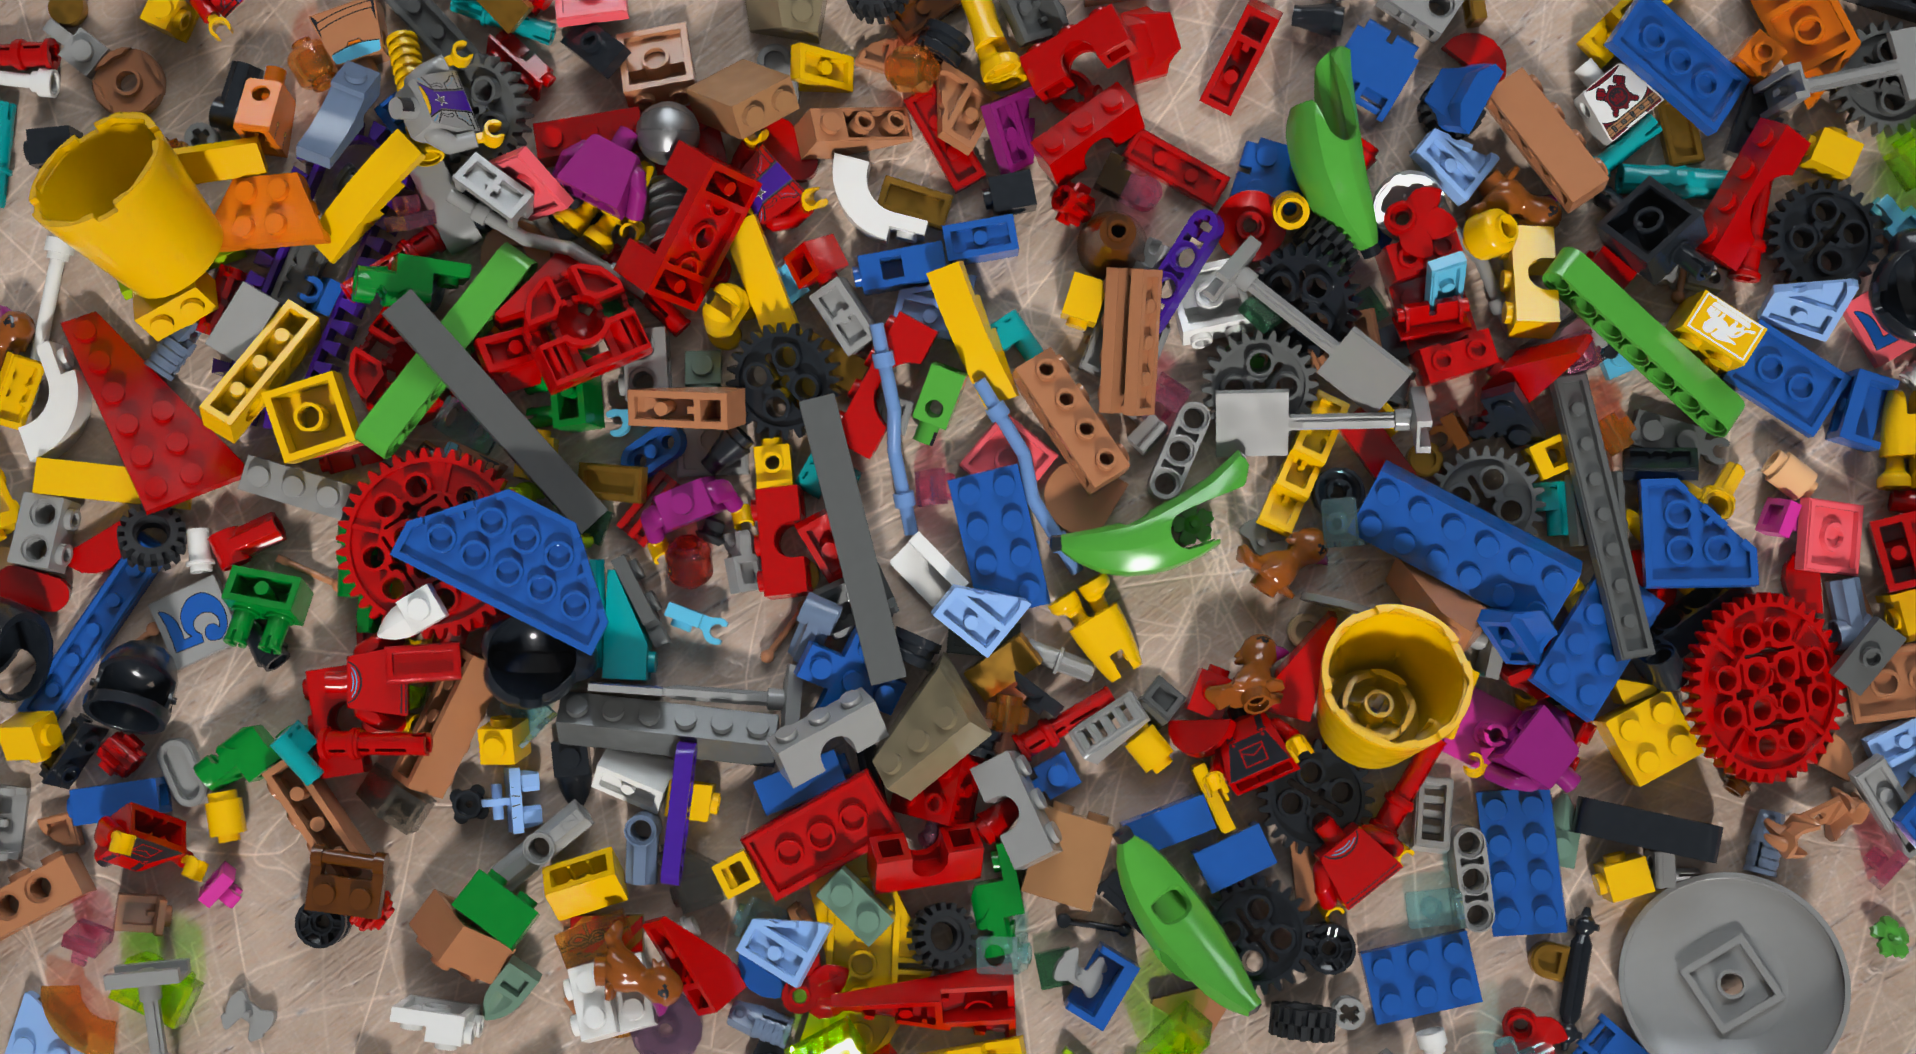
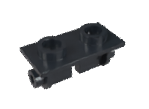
M80 713L78 717H73L71 723L62 734L67 745L64 748L60 746L54 750L52 756L40 765L42 770L39 775L43 777L41 782L69 790L93 753L100 746L109 729L92 724L93 719L83 713Z

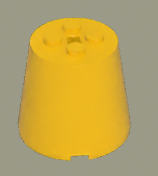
M139 113L116 114L94 122L96 129L82 138L78 139L74 134L67 139L43 164L33 181L29 194V202L34 206L32 216L45 229L143 298L157 299L173 295L191 285L208 270L219 254L223 243L222 226L162 131L153 120Z
M1400 604L1376 605L1375 608L1353 614L1342 622L1334 631L1325 647L1320 669L1316 718L1321 736L1328 747L1338 757L1352 765L1366 769H1382L1406 760L1449 735L1465 716L1472 699L1474 687L1470 660L1467 661L1458 643L1459 638L1435 616L1421 609ZM1370 707L1377 709V713L1371 711Z

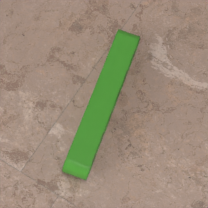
M508 242L500 246L441 321L470 356L475 351L473 347L475 339L487 336L495 326L494 314L534 275L538 267L536 261ZM417 353L364 418L355 433V439L386 460L394 455L446 388V385Z
M1563 247L1543 274L1542 280L1544 285L1549 290H1558L1559 299L1698 426L1713 436L1725 437L1745 408L1743 399L1584 253L1573 247Z

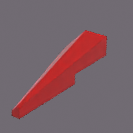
M1013 962L831 995L832 1015H838L840 1011L861 1012L863 1019L873 1020L875 1015L894 1017L896 1024L950 1031L951 1027H967L973 1029L974 1035L984 1036L986 1030L1002 1032L1005 1034V1038L1016 1036Z

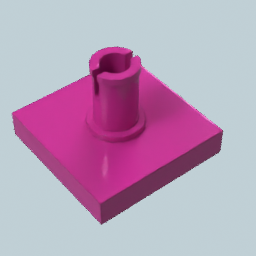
M1474 687L1469 708L1461 720L1455 738L1453 740L1448 738L1442 739V741L1447 743L1442 752L1475 769L1480 766V763L1471 760L1468 755L1476 752L1482 755L1484 763L1489 765L1492 762L1487 757L1495 747H1500L1506 743L1501 739L1508 738V730L1523 711Z

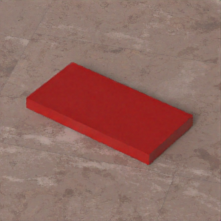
M866 768L741 836L740 841L774 900L777 902L867 853L869 837L903 833V829L870 771Z

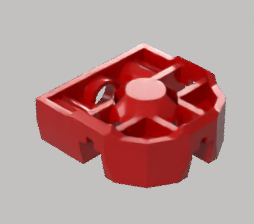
M577 263L555 276H550L549 274L540 278L527 295L522 336L551 396L651 355L653 351L634 308L627 301L628 298L621 280L602 266ZM569 280L575 295H572L569 300H561L555 285ZM617 299L623 312L609 318L607 315L604 316L602 305ZM578 304L587 305L593 311L589 316L578 312ZM551 326L557 339L538 347L536 344L534 345L531 333ZM604 339L609 351L597 354L584 362L579 351L592 349Z
M387 306L382 308L368 328L369 333L365 337L366 341L364 344H360L359 347L355 346L350 353L349 377L368 411L372 410L386 388L388 389L393 383L387 379V370L396 372L397 378L416 354L410 345L383 317L382 313L389 308ZM377 341L390 348L387 351V358H382L381 361L368 354ZM474 351V353L471 355V357H472V358L478 363V365L480 366L481 363H480L479 358H478V356H477V354H476V351ZM451 392L450 397L446 398L444 402L438 397L417 425L421 426L447 414L457 400L454 394Z

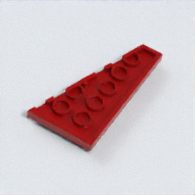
M96 311L60 323L146 515L241 479L245 464L212 430L203 425V421L153 369L144 364V360Z

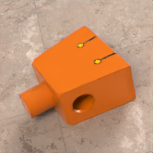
M269 65L265 67L263 79L248 78L246 80L233 128L241 139L258 136L264 155L288 158L296 103L285 86L287 71L283 68Z

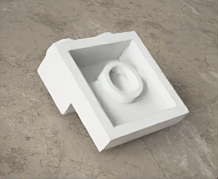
M1230 258L1205 263L1176 309L1174 316L1183 346L1191 344L1193 348L1201 349L1209 346L1213 339L1227 338L1229 335L1236 341L1241 340V330L1244 329L1247 335L1248 332L1253 331L1254 316L1247 292L1245 293L1233 284L1214 303L1202 294L1216 278L1217 272ZM1171 279L1167 280L1172 296L1175 291V283Z
M634 953L647 968L644 953ZM594 962L567 969L569 978L563 980L564 992L568 1001H574L576 1014L570 1016L571 1028L575 1037L580 1036L582 1042L592 1043L659 1024L656 1009L644 995L638 992L623 993L617 991L615 998L607 1002L605 1000V986H596Z
M409 995L391 1008L390 1022L401 1023L400 1028L412 1031L422 1030L423 1026H425L424 1042L435 1043L434 1048L439 1050L454 1051L457 1050V1046L461 1047L463 1044L472 1045L475 1037H481L484 1028V1016L480 1015V1004Z

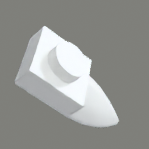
M432 583L425 584L395 602L396 605L384 617L377 636L383 639L394 640L408 638L419 634L449 616Z

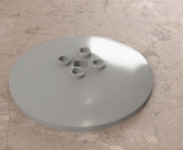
M1718 872L1694 876L1676 883V888H1667L1662 891L1638 914L1627 933L1620 954L1618 984L1623 1010L1636 1038L1649 1054H1831L1846 1026L1850 1011L1851 981L1847 961L1837 937L1820 913L1795 892L1769 879L1744 873ZM1728 974L1739 977L1742 982V991L1736 995L1727 994L1721 987L1722 977Z

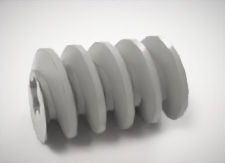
M667 175L654 176L649 182L651 185L649 188V197L651 198L649 210L652 212L649 215V223L651 225L649 237L652 239L649 242V247L657 251L688 188Z

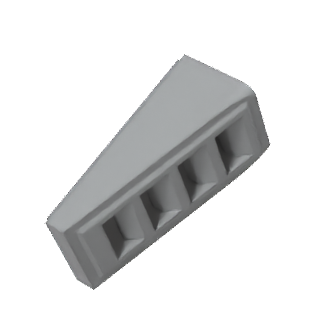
M1129 691L1079 723L1068 734L1082 757L1098 765L1151 719L1135 694ZM1125 708L1129 710L1134 718L1131 721H1128L1123 713ZM1114 718L1117 719L1118 723L1121 726L1118 729L1111 721ZM1103 727L1108 733L1106 737L1100 731ZM1091 737L1094 739L1095 744L1091 741Z
M1427 776L1416 794L1410 833V848L1413 851L1446 854L1450 850L1454 779ZM1425 788L1444 790L1443 797L1424 795ZM1424 803L1442 805V811L1423 809ZM1423 818L1441 820L1440 826L1423 824ZM1422 833L1439 835V841L1422 839Z

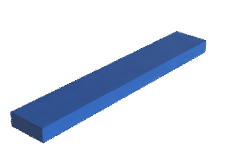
M141 531L138 535L137 540L143 547L155 548L163 545L144 531ZM121 557L54 655L47 680L32 697L25 699L18 708V711H54L58 721L158 573H152L151 567H146V571L141 572L138 570L137 564L132 568L128 565L127 558L123 560ZM162 565V566H158V573H159V571L161 570V568L163 567V565Z

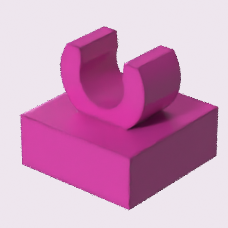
M1767 497L1755 530L1767 536L1790 538L1792 531L1797 533L1798 515L1802 505L1790 499Z
M224 861L200 887L198 900L210 908L220 899L222 903L232 909L242 898L240 894L243 892L237 884L233 883L235 881L236 869Z

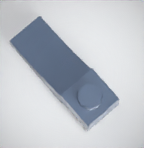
M347 60L331 80V87L320 110L304 136L296 145V156L331 169L363 128L365 113L380 96L381 73Z

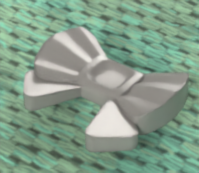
M1257 518L1249 520L1239 528V534L1250 540L1253 549L1258 555L1287 549L1288 543L1286 540L1270 542L1266 535L1269 529L1255 523Z
M1072 947L1065 951L1056 961L1052 977L1056 981H1069L1075 986L1080 987L1085 997L1092 998L1101 987L1102 973L1107 972L1105 960L1102 956H1098L1091 966L1084 970L1078 966L1079 949Z
M240 989L229 999L226 1012L221 1015L224 1029H229L240 1018H243L250 1023L248 1040L252 1042L264 1037V1033L274 1025L277 1019V1012L275 1010L259 1008L249 1000L246 991Z

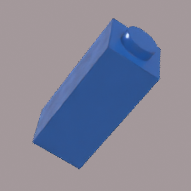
M942 240L857 256L859 266L852 267L855 286L856 288L863 287L865 296L929 285L926 273L946 266Z
M836 748L821 753V761L826 771L795 788L788 783L780 773V770L755 780L753 784L766 816L815 797L848 779L847 775L852 773V769L846 754H838Z
M164 776L69 790L70 797L67 800V812L73 820V826L98 823L100 818L113 815L129 802L137 803L161 813L173 811L170 789Z
M1200 791L1120 822L1121 827L1129 826L1134 835L1148 841L1158 851L1217 828L1205 796Z

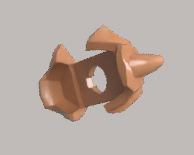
M1832 787L1830 793L1834 797L1833 799L1801 814H1791L1783 825L1766 818L1763 823L1770 834L1765 833L1764 839L1777 849L1783 858L1800 859L1808 855L1806 851L1798 846V839L1803 834L1820 830L1821 825L1825 824V838L1830 842H1836L1845 833L1848 826L1862 824L1868 817L1871 809L1857 793L1851 792L1849 796L1842 790Z

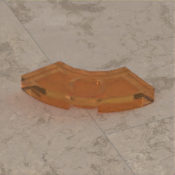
M80 985L41 986V1000L45 1016L54 1032L67 1045L83 1054H115L117 1022L101 1019L90 1012L83 1002Z

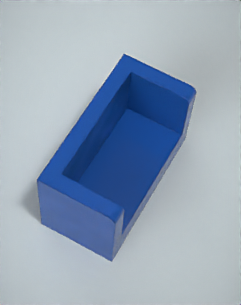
M1013 214L942 226L948 265L957 261H963L964 265L1018 256L1019 245Z
M1861 368L1845 372L1852 378L1836 402L1825 440L1865 453L1879 450L1881 442L1873 440L1882 406L1887 391L1898 389L1900 381Z
M1252 821L1248 823L1249 827L1204 849L1198 850L1196 848L1190 851L1208 890L1212 894L1278 863L1258 822Z
M1100 941L1084 970H1087L1098 956L1104 958L1107 972L1102 973L1103 980L1100 989L1092 998H1087L1084 996L1081 988L1074 985L1064 1001V1006L1068 1011L1104 1031L1141 968L1137 962Z

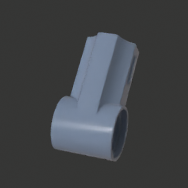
M1859 576L1825 582L1832 617L1828 624V629L1832 630L1829 639L1831 642L1839 643L1836 651L1846 650L1872 619L1871 615L1866 612Z
M812 592L808 593L796 621L799 624L788 649V653L793 657V661L799 662L809 640L824 646L828 635H831L836 626L843 606Z
M647 810L640 811L632 816L624 828L625 838L627 839L625 883L632 885L658 883L659 835L662 830V821L658 815ZM637 820H644L649 823L652 830L650 837H642L636 832L635 824Z

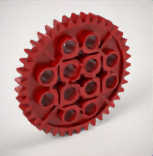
M423 447L420 450L419 458L414 451L407 450L406 461L398 455H393V467L385 462H380V475L369 470L367 474L371 483L367 484L358 481L357 485L362 494L350 493L348 496L355 503L354 507L342 508V511L350 516L349 520L338 521V525L347 530L346 534L337 535L335 538L345 543V547L337 550L336 555L347 558V561L341 563L338 569L350 571V574L342 581L345 584H355L356 586L349 594L351 597L363 596L358 607L365 609L372 606L369 617L376 619L383 615L382 621L387 613L396 605L395 602L425 584L432 583L439 597L445 590L449 589L455 596L453 606L447 609L449 616L422 631L423 639H431L434 630L438 639H446L448 628L453 636H461V625L468 632L475 631L474 619L481 625H486L488 621L485 613L488 612L498 616L500 614L499 610L433 576L427 579L424 578L419 569L407 563L405 564L406 571L396 569L400 561L391 556L390 553L406 522L413 520L407 517L411 513L409 508L411 505L421 507V510L417 512V516L424 517L433 514L437 509H447L463 504V495L471 488L477 491L478 499L501 492L506 487L508 480L500 478L494 481L498 470L491 467L484 472L486 462L479 459L472 465V455L465 453L459 460V452L455 449H451L446 457L444 449L436 447L432 457L429 449ZM424 478L427 483V490L422 496L416 497L413 493V484L417 479ZM392 497L396 503V510L391 516L386 517L382 512V504L386 499ZM380 548L384 553L383 564L375 568L370 561V556L375 549ZM395 579H400L403 582L404 591L399 598L395 599L390 593V585Z
M1771 592L1746 593L1744 597H1733L1732 602H1723L1721 604L1722 610H1713L1711 612L1713 620L1702 621L1706 632L1696 631L1694 633L1699 644H1689L1688 646L1691 652L1694 653V657L1684 658V662L1691 669L1682 673V677L1689 680V685L1681 687L1680 691L1689 694V698L1682 702V706L1690 707L1691 712L1684 718L1685 721L1695 722V725L1692 726L1689 732L1693 735H1701L1696 742V746L1706 748L1704 757L1713 758V765L1724 768L1725 774L1735 775L1736 779L1747 780L1748 782L1773 784L1774 781L1785 782L1786 777L1797 778V771L1807 772V763L1817 764L1816 754L1827 753L1823 742H1834L1829 731L1840 729L1834 719L1835 717L1844 716V713L1837 707L1838 704L1845 703L1847 700L1839 695V690H1843L1847 686L1828 673L1842 656L1834 655L1833 653L1839 643L1828 641L1832 630L1822 629L1825 620L1823 618H1815L1816 611L1814 609H1805L1806 603L1795 602V597Z

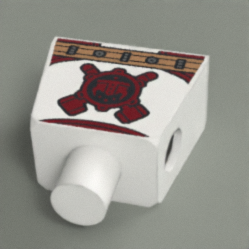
M1590 58L1574 71L1587 87L1585 91L1573 100L1574 105L1601 150L1664 100L1659 93L1621 62L1604 74L1594 60Z

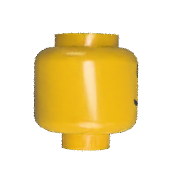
M1499 208L1489 209L1470 217L1463 228L1464 247L1479 260H1489L1508 253L1514 248L1518 236V226L1515 219Z

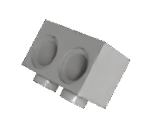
M1378 0L1375 6L1434 44L1442 35L1464 0ZM1429 3L1441 5L1444 15L1438 16L1433 14L1429 9Z
M665 326L643 328L648 340L651 341L653 351L651 355L624 365V374H619L618 385L620 396H625V401L628 402L627 389H636L637 381L643 375H651L653 377L654 384L652 388H673L670 333Z
M24 492L7 562L38 570L65 574L66 567L71 562L73 556L72 542L75 530L78 529L81 522V504L65 498ZM55 509V517L49 523V515ZM44 545H47L46 554L41 558V549Z

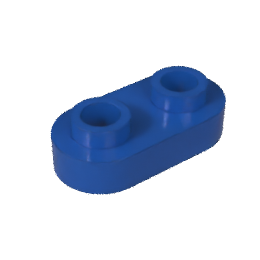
M655 427L624 449L621 455V465L642 467L640 459L642 456H645L646 465L644 467H648V478H650L683 455L687 447L686 434L681 428ZM672 436L674 445L672 448H669L668 439Z

